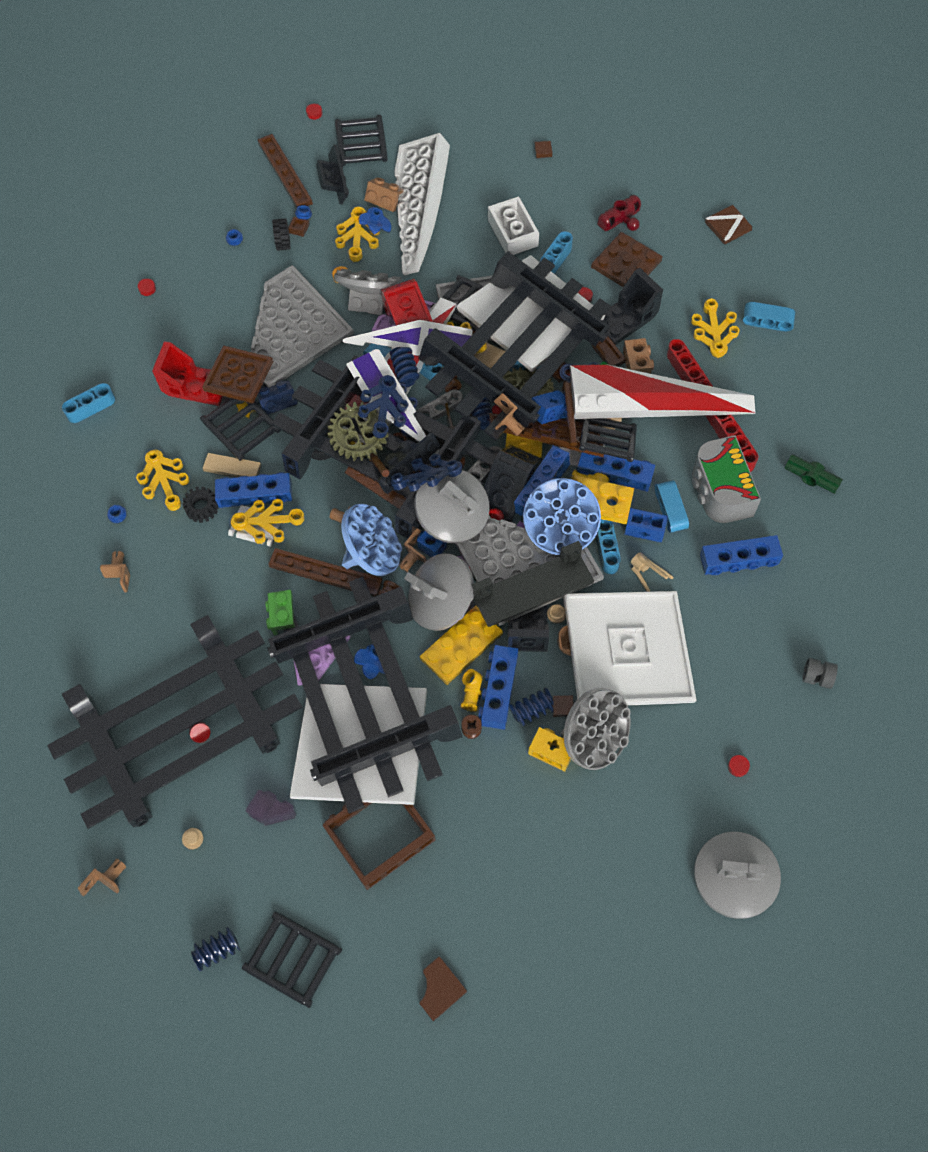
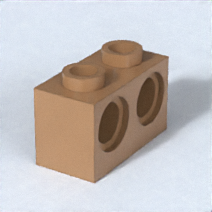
M646 338L625 340L623 354L626 358V368L651 374V370H654V362L650 360L651 349L650 345H647Z

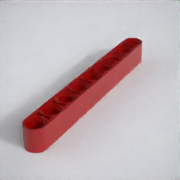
M680 339L670 341L667 358L681 380L712 386L685 343ZM705 415L720 439L736 435L739 445L742 447L741 450L745 460L751 461L746 462L750 472H752L758 461V453L732 415Z

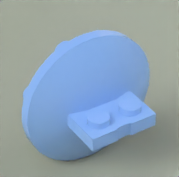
M557 478L542 483L530 494L525 504L523 520L529 538L538 548L553 555H560L561 548L579 541L583 550L593 541L600 527L601 511L596 497L589 488L572 479Z
M356 504L347 509L341 524L342 535L346 545L342 566L349 569L359 564L364 570L376 576H386L395 571L400 562L402 545L399 543L390 518L385 517L379 512L377 507L367 504Z

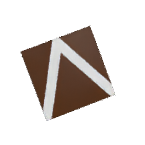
M734 205L705 219V223L724 245L752 231L751 224Z

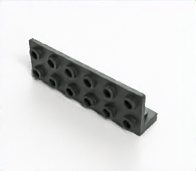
M577 541L562 547L560 557L495 584H493L490 577L472 584L473 599L487 626L491 627L593 584L594 579L581 557L582 545L580 542Z

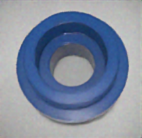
M301 205L297 207L295 216L299 219L307 220L311 218L312 212L308 206Z
M232 229L228 231L226 241L229 245L236 246L243 241V236L238 230Z
M113 505L109 508L107 516L111 522L120 523L126 518L127 512L124 507Z

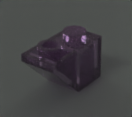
M258 790L245 810L248 816L265 826L296 817L292 804L285 800L281 803L276 800L277 796L268 790L265 793Z

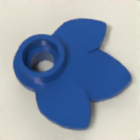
M377 207L369 208L366 213L361 214L359 217V224L368 225L373 235L381 229L386 232L391 231L390 221L384 217L383 212Z
M373 644L368 645L366 649H360L356 652L354 662L362 665L363 674L368 679L375 678L379 672L385 674Z

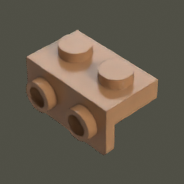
M382 178L368 181L364 201L392 212L396 211L399 195L403 193L404 189L399 188L397 184L386 183Z

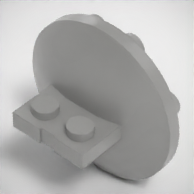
M341 269L337 270V273L334 274V280L337 283L350 289L348 310L383 315L384 309L381 290L403 283L401 277H388L387 273L372 275L371 271L367 270L351 273V270Z
M464 470L458 476H446L434 487H428L426 482L416 490L414 507L417 519L427 533L440 541L447 543L468 541L475 537L487 522L489 500L486 491L473 475Z
M452 554L433 556L422 564L415 575L407 572L404 578L411 583L408 601L412 616L420 626L429 630L440 631L456 624L464 617L474 597L472 589L474 582L469 566L464 560Z
M595 688L579 697L570 709L565 727L560 734L564 737V744L569 757L578 766L589 770L602 769L614 763L628 745L631 712L620 694L607 688Z
M726 832L713 837L702 847L694 865V879L700 896L710 908L729 918L747 919L761 914L772 905L780 889L781 873L776 857L765 843L750 834Z

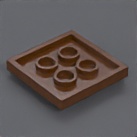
M620 232L592 262L591 268L624 287L635 270L641 268L649 275L662 261L663 256L625 233Z
M223 345L202 388L205 392L254 403L273 364V358Z

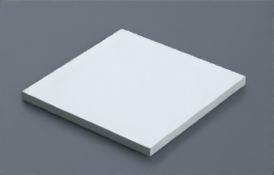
M531 255L522 260L532 269L539 264V261ZM552 272L545 277V279L560 290L566 285L564 281ZM489 283L459 303L457 310L479 328L515 290V287L511 285L506 289H501ZM578 293L573 298L588 310L593 307L590 302ZM527 297L492 335L491 339L507 351L544 309ZM555 318L518 361L529 371H534L546 361L572 329Z
M677 591L570 593L563 596L577 700L589 690L607 688L620 694L627 705L695 703L697 701Z
M320 684L343 748L365 740L366 737L346 685ZM364 686L381 732L404 724L390 687ZM408 687L419 716H424L427 688ZM306 698L290 797L291 799L344 801L337 780L321 787L318 781L314 782L310 773V769H313L311 761L327 755L309 701ZM415 749L392 758L404 792L389 798L376 765L354 773L353 776L362 801L368 803L414 805L419 759Z

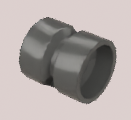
M808 657L803 671L802 682L813 685L818 683L821 687L832 689L836 680L838 665L826 661L822 664L821 660Z

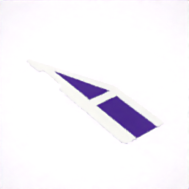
M417 320L344 338L343 342L364 346L366 342L392 347L391 350L396 347H409L412 349L413 355L419 356L424 339L434 328H437L461 347L472 336V329Z
M375 349L347 363V367L353 377H360L357 384L362 391L377 386L379 379L385 375L394 377L397 384V392L408 402L407 410L400 412L401 415L405 416L406 422L403 427L399 428L419 442L426 437L413 415L416 410L380 350ZM382 392L372 396L369 403L381 398ZM390 395L389 400L396 407L397 402ZM387 410L386 419L394 424V417Z

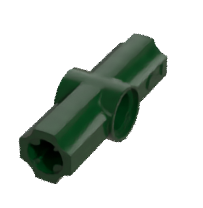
M794 454L790 456L784 468L802 477V481L809 486L818 485L834 494L843 480L826 471L821 463L815 461L810 463Z

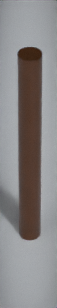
M567 382L564 384L569 441L570 446L575 447L577 446L572 389L571 383Z
M370 453V460L382 476L387 477L389 475L388 469L377 455Z

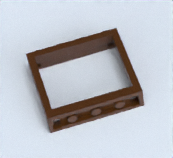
M363 802L365 808L372 804ZM402 804L423 834L366 876L334 832L335 829L365 808L349 814L346 805H344L341 812L337 815H330V818L322 825L366 890L370 889L435 841V835L413 805Z

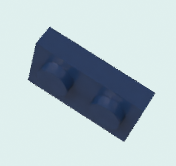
M289 380L279 381L271 387H263L257 395L262 409L268 415L298 404V401L292 398L294 389Z

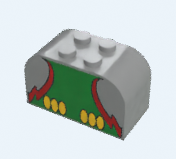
M736 435L704 443L698 451L694 464L692 484L694 489L697 488L698 501L701 505L703 504L708 517L719 523H729L754 517L761 498Z

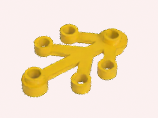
M355 207L351 212V217L336 227L337 233L342 235L335 239L337 248H344L345 242L354 236L353 247L348 251L349 258L353 262H359L362 259V250L360 248L361 236L369 243L371 249H376L379 246L378 239L371 236L359 224L360 215L366 213L362 207ZM355 223V227L347 232L346 228Z
M711 298L705 301L703 311L709 314L711 326L702 321L700 314H694L691 318V323L700 328L695 329L693 337L709 346L710 352L714 357L720 358L727 353V345L733 338L738 337L740 329L737 326H731L728 335L721 340L720 335L730 324L735 323L737 314L735 312H728L725 320L718 326L716 315L718 303L715 299ZM705 331L713 336V340L704 335Z
M151 450L145 455L147 464L143 472L137 474L136 479L139 484L145 485L149 481L148 476L153 468H155L156 473L149 486L142 490V494L146 499H152L160 482L166 495L165 504L167 508L171 511H176L181 507V501L177 495L173 494L167 479L179 482L180 485H187L190 481L186 473L176 474L164 470L161 464L172 467L175 471H180L183 468L181 459L175 458L171 460L163 457L161 451Z
M275 499L265 510L264 502L257 500L245 513L239 512L234 514L231 519V526L238 531L245 530L254 537L257 544H262L266 540L265 533L251 526L259 525L273 536L275 542L280 543L285 539L284 532L276 529L271 524L292 523L295 526H299L304 522V513L301 509H293L289 515L271 516L275 511L283 510V501ZM256 512L261 513L258 517H252Z

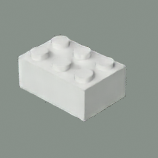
M520 197L488 207V221L505 253L509 251L515 255L538 247L539 232Z

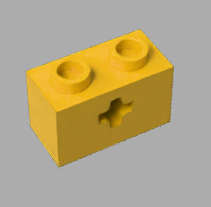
M539 727L529 747L528 754L565 772L571 758L566 751L564 737L555 735V732L549 728L542 729ZM553 745L556 746L554 750H550V747H552Z

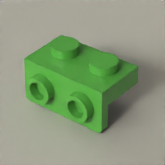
M285 590L268 593V601L265 602L266 610L269 612V618L266 619L268 630L271 629L274 635H278V630L295 628L292 591Z

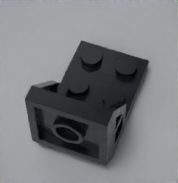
M641 268L633 272L620 291L618 302L611 306L603 319L610 326L607 331L608 337L615 345L647 324L659 312L663 289Z
M513 445L501 449L494 459L484 486L489 500V510L493 508L499 509L504 515V520L512 522L515 515L514 501L539 467L543 458Z
M547 605L516 619L508 620V647L518 648V651L524 652L548 651L549 625Z

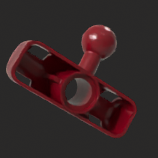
M631 195L624 200L615 201L613 207L599 215L597 225L604 231H609L624 222L630 231L637 230L640 225L639 220L630 217L640 211V198L636 195ZM609 219L614 221V224L612 226H610Z

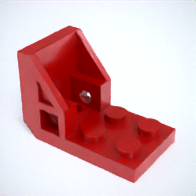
M415 279L381 290L383 308L385 313L393 318L395 326L417 320L433 322Z
M164 341L152 370L160 390L171 397L220 406L223 396L205 392L202 388L211 370L196 367L193 358L174 344Z

